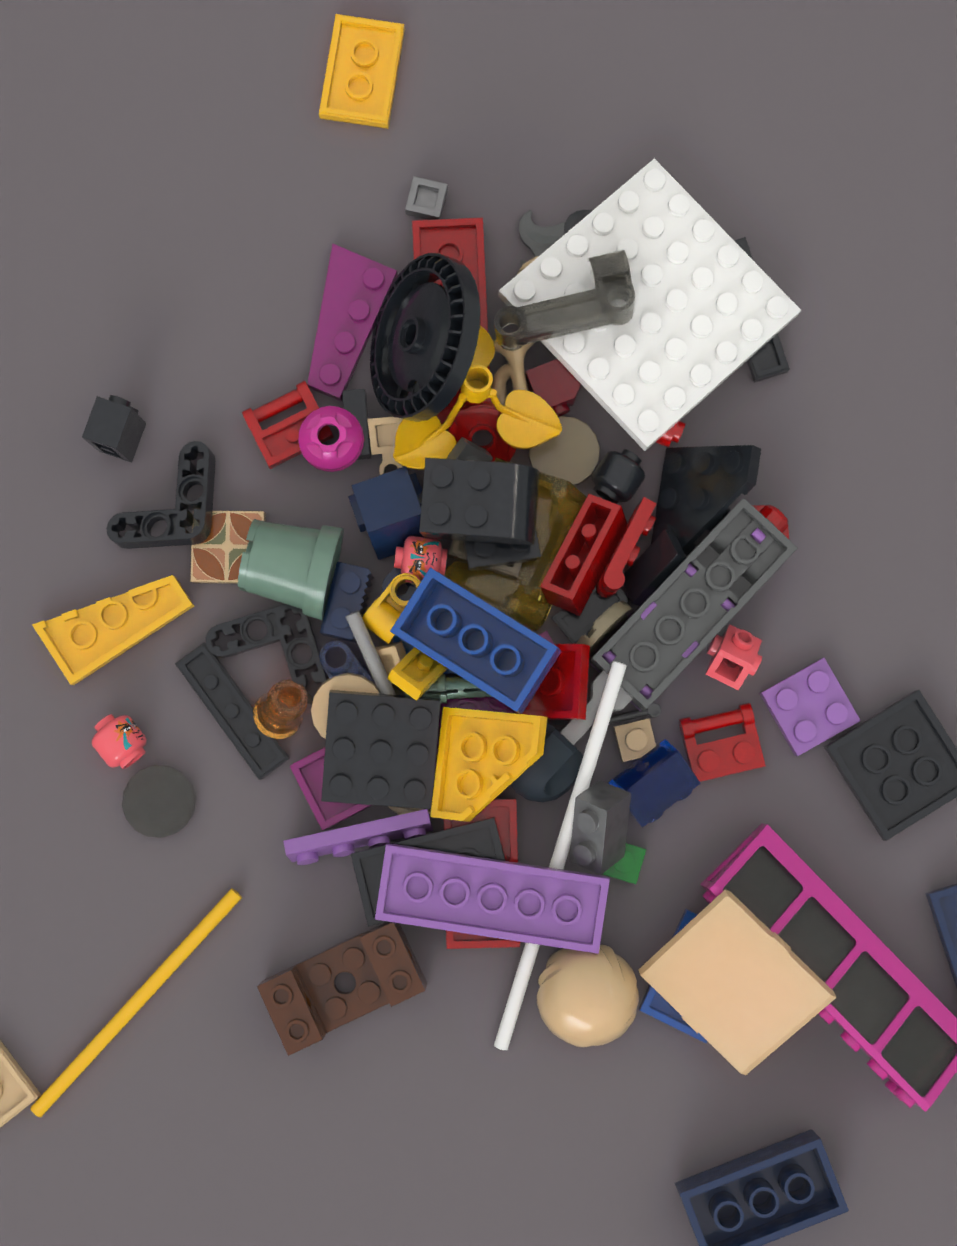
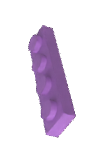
M428 809L284 840L283 842L286 856L291 862L297 861L298 865H307L319 861V856L333 853V857H344L354 853L355 848L369 846L370 849L386 845L391 840L400 838L406 840L426 835L427 832L433 831V826Z

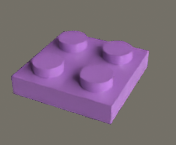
M825 658L814 662L759 693L795 756L803 754L861 721Z

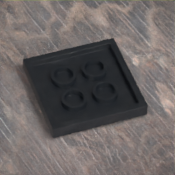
M330 690L321 801L431 809L441 699L420 697L416 701L411 696Z
M915 690L824 747L883 841L889 840L957 797V748L920 690Z

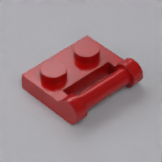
M306 381L297 384V389L255 410L249 408L242 412L270 469L302 454L298 441L300 427L310 413L319 409ZM304 401L306 409L262 430L259 423ZM328 425L319 431L318 438L321 443L334 438Z
M750 703L741 704L736 710L691 720L690 717L679 719L680 731L693 783L766 766ZM742 723L744 734L698 745L696 743L695 734Z

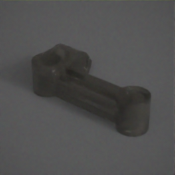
M625 250L588 258L593 271L595 289L525 306H505L501 308L494 317V329L498 345L503 349L514 351L529 343L609 324L623 325L628 323L634 314L635 291ZM614 299H622L627 304L622 307H615L610 302ZM509 324H515L520 327L513 333L502 330Z

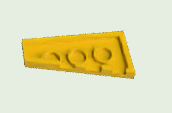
M171 575L131 589L124 594L97 601L90 606L63 613L56 618L32 624L70 685H75L193 608L194 604L177 578Z

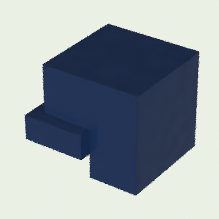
M402 467L351 485L354 495L348 496L358 527L360 532L367 531L378 560L395 555L396 546L404 547L407 537H424L419 532L422 505L420 493L422 489L416 473L409 475L407 467Z

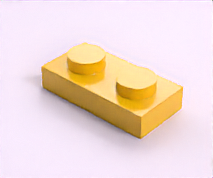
M414 647L391 670L387 679L417 701L448 668Z

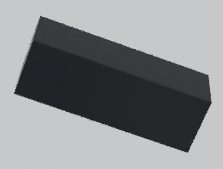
M365 389L342 390L344 409L356 417L364 433V447L357 460L371 459Z

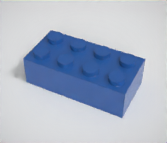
M429 568L390 630L391 633L520 714H523L562 652L551 642L432 568Z

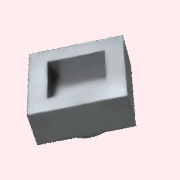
M413 176L405 213L429 220L441 219L448 184Z

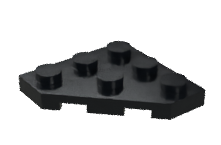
M754 445L666 448L651 544L666 529L675 533L687 556L696 547L694 542L704 531H711L731 511L729 506L741 494L747 495L756 485L761 448Z

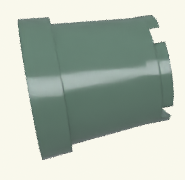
M254 519L246 540H249L246 552L242 553L238 575L239 590L300 608L303 615L323 621L336 564L340 559L344 528L322 525L321 529Z

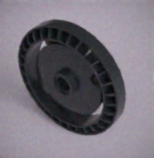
M427 253L417 257L399 273L382 302L373 330L370 351V373L373 390L379 404L385 412L393 417L420 422L438 415L455 397L472 364L480 329L479 293L470 270L457 259L439 253ZM440 279L444 287L434 282Z

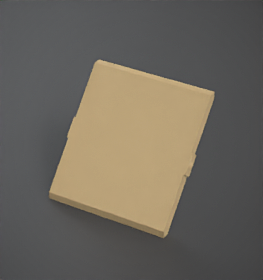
M726 889L638 969L640 976L682 1016L681 1018L697 1034L700 1033L743 1075H747L837 998L834 991L791 950V947L775 932L773 933L731 891Z

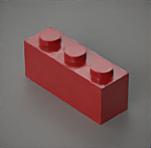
M588 494L540 586L549 604L578 616L581 615L627 526L621 505Z

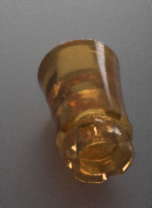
M291 679L283 680L273 685L268 692L259 697L253 709V718L257 728L264 735L274 739H284L298 731L308 702L307 691L304 686L293 682ZM280 702L286 703L289 708L284 707Z

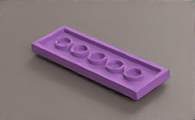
M387 843L375 920L599 954L610 878L601 875Z

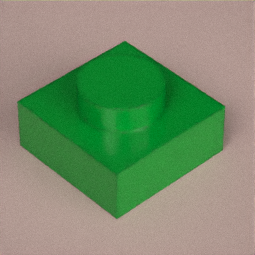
M626 843L624 857L606 870L603 875L636 884L646 849Z

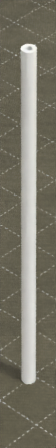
M612 661L549 868L564 870L571 847L575 797L583 793L590 786L627 667L624 663ZM525 943L494 1042V1047L500 1050H508L540 947L538 944Z

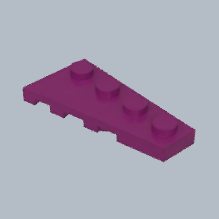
M332 243L307 382L309 388L336 400H342V390H346L374 329L382 302L391 284L398 276L397 270Z

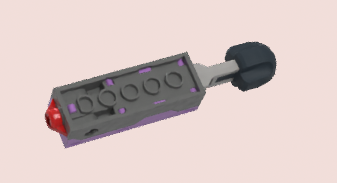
M743 498L592 657L589 664L600 674L591 683L590 701L586 706V720H571L561 731H558L547 722L544 754L511 784L516 793L527 800L543 803L558 799L575 784L583 755L574 744L594 723L612 661L627 665L613 712L621 711L629 702L640 712L646 710L798 549L789 540L788 519L779 509L772 505H751Z

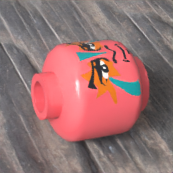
M409 536L404 542V547L396 546L394 568L401 569L400 574H412L420 581L423 580L429 568L445 576L448 549H442V544L438 539Z
M110 714L94 726L97 733L92 738L91 744L109 767L115 768L120 766L122 769H126L146 753L143 748L146 745L147 739L128 715L115 718Z

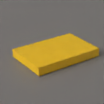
M340 14L335 15L319 109L320 119L389 128L405 32L404 24Z

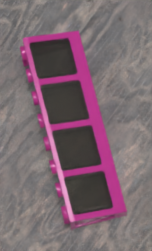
M761 823L700 884L706 890L702 897L710 904L725 889L731 891L773 933L775 932L791 947V950L834 991L837 997L818 1015L829 1025L835 1021L844 1030L840 1037L855 1052L861 1048L871 1058L866 1064L882 1080L886 1077L889 1079L884 1085L900 1101H903L909 1108L915 1104L926 1112L957 1072V1018L768 824Z

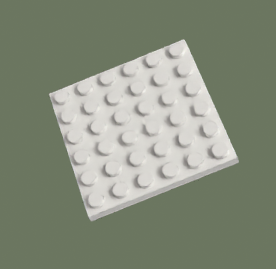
M655 158L498 292V297L644 451L651 447L801 312V309Z

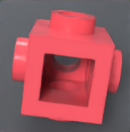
M729 624L723 636L717 634L708 648L707 654L711 655L712 658L706 675L739 690L748 674L754 676L763 657L758 655L762 640L746 630L738 629Z

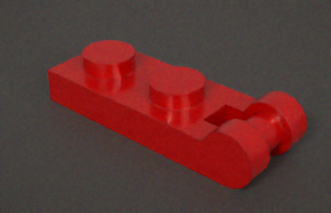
M643 497L635 507L596 584V590L602 597L609 598L614 596L624 585L625 576L622 571L625 565L629 567L633 565L641 549L636 546L640 535L647 536L656 520V517L651 514L657 503L646 497Z

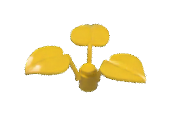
M480 326L472 364L461 385V394L446 421L441 425L437 416L420 422L403 419L396 432L393 458L397 463L405 467L418 470L425 469V458L447 459V456L456 445V440L446 430L451 426L466 401L481 403L490 398L496 410L502 413L497 420V432L505 443L514 448L529 449L539 446L559 436L562 432V426L557 414L550 405L533 392L514 390L507 395L505 406L500 403L497 391L491 388L493 377L487 368L494 358L495 346L490 334Z

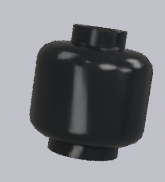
M624 449L622 453L609 451L591 476L595 484L593 490L603 499L615 504L619 501L628 502L645 479V472L640 466L642 460L627 449Z

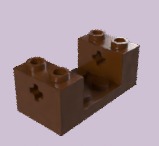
M385 922L265 979L257 988L289 1056L323 1040L326 1033L386 1004H390L392 1007L424 992L427 987V981L400 923ZM348 972L354 976L356 986L351 992H342L336 987L335 979L339 973Z

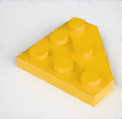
M443 707L430 817L470 822L543 756L547 717Z

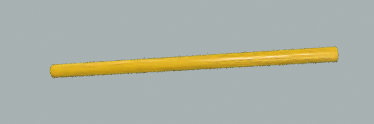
M231 888L30 1107L37 1117L41 1118L242 899V896L235 889Z

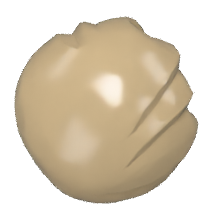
M600 945L599 954L562 948L548 958L546 969L540 974L538 979L540 988L537 993L539 1013L548 1029L558 1038L576 1047L600 1046L621 1037L634 1021L639 1002L637 980L631 966L621 956L615 954L613 949L607 945Z

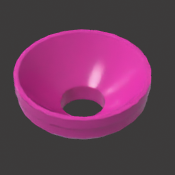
M336 406L321 407L310 413L303 421L299 430V447L303 457L316 469L324 472L342 471L355 463L361 455L364 447V433L359 421L349 411ZM326 425H333L340 432L339 439L332 445H324L318 438L319 431Z

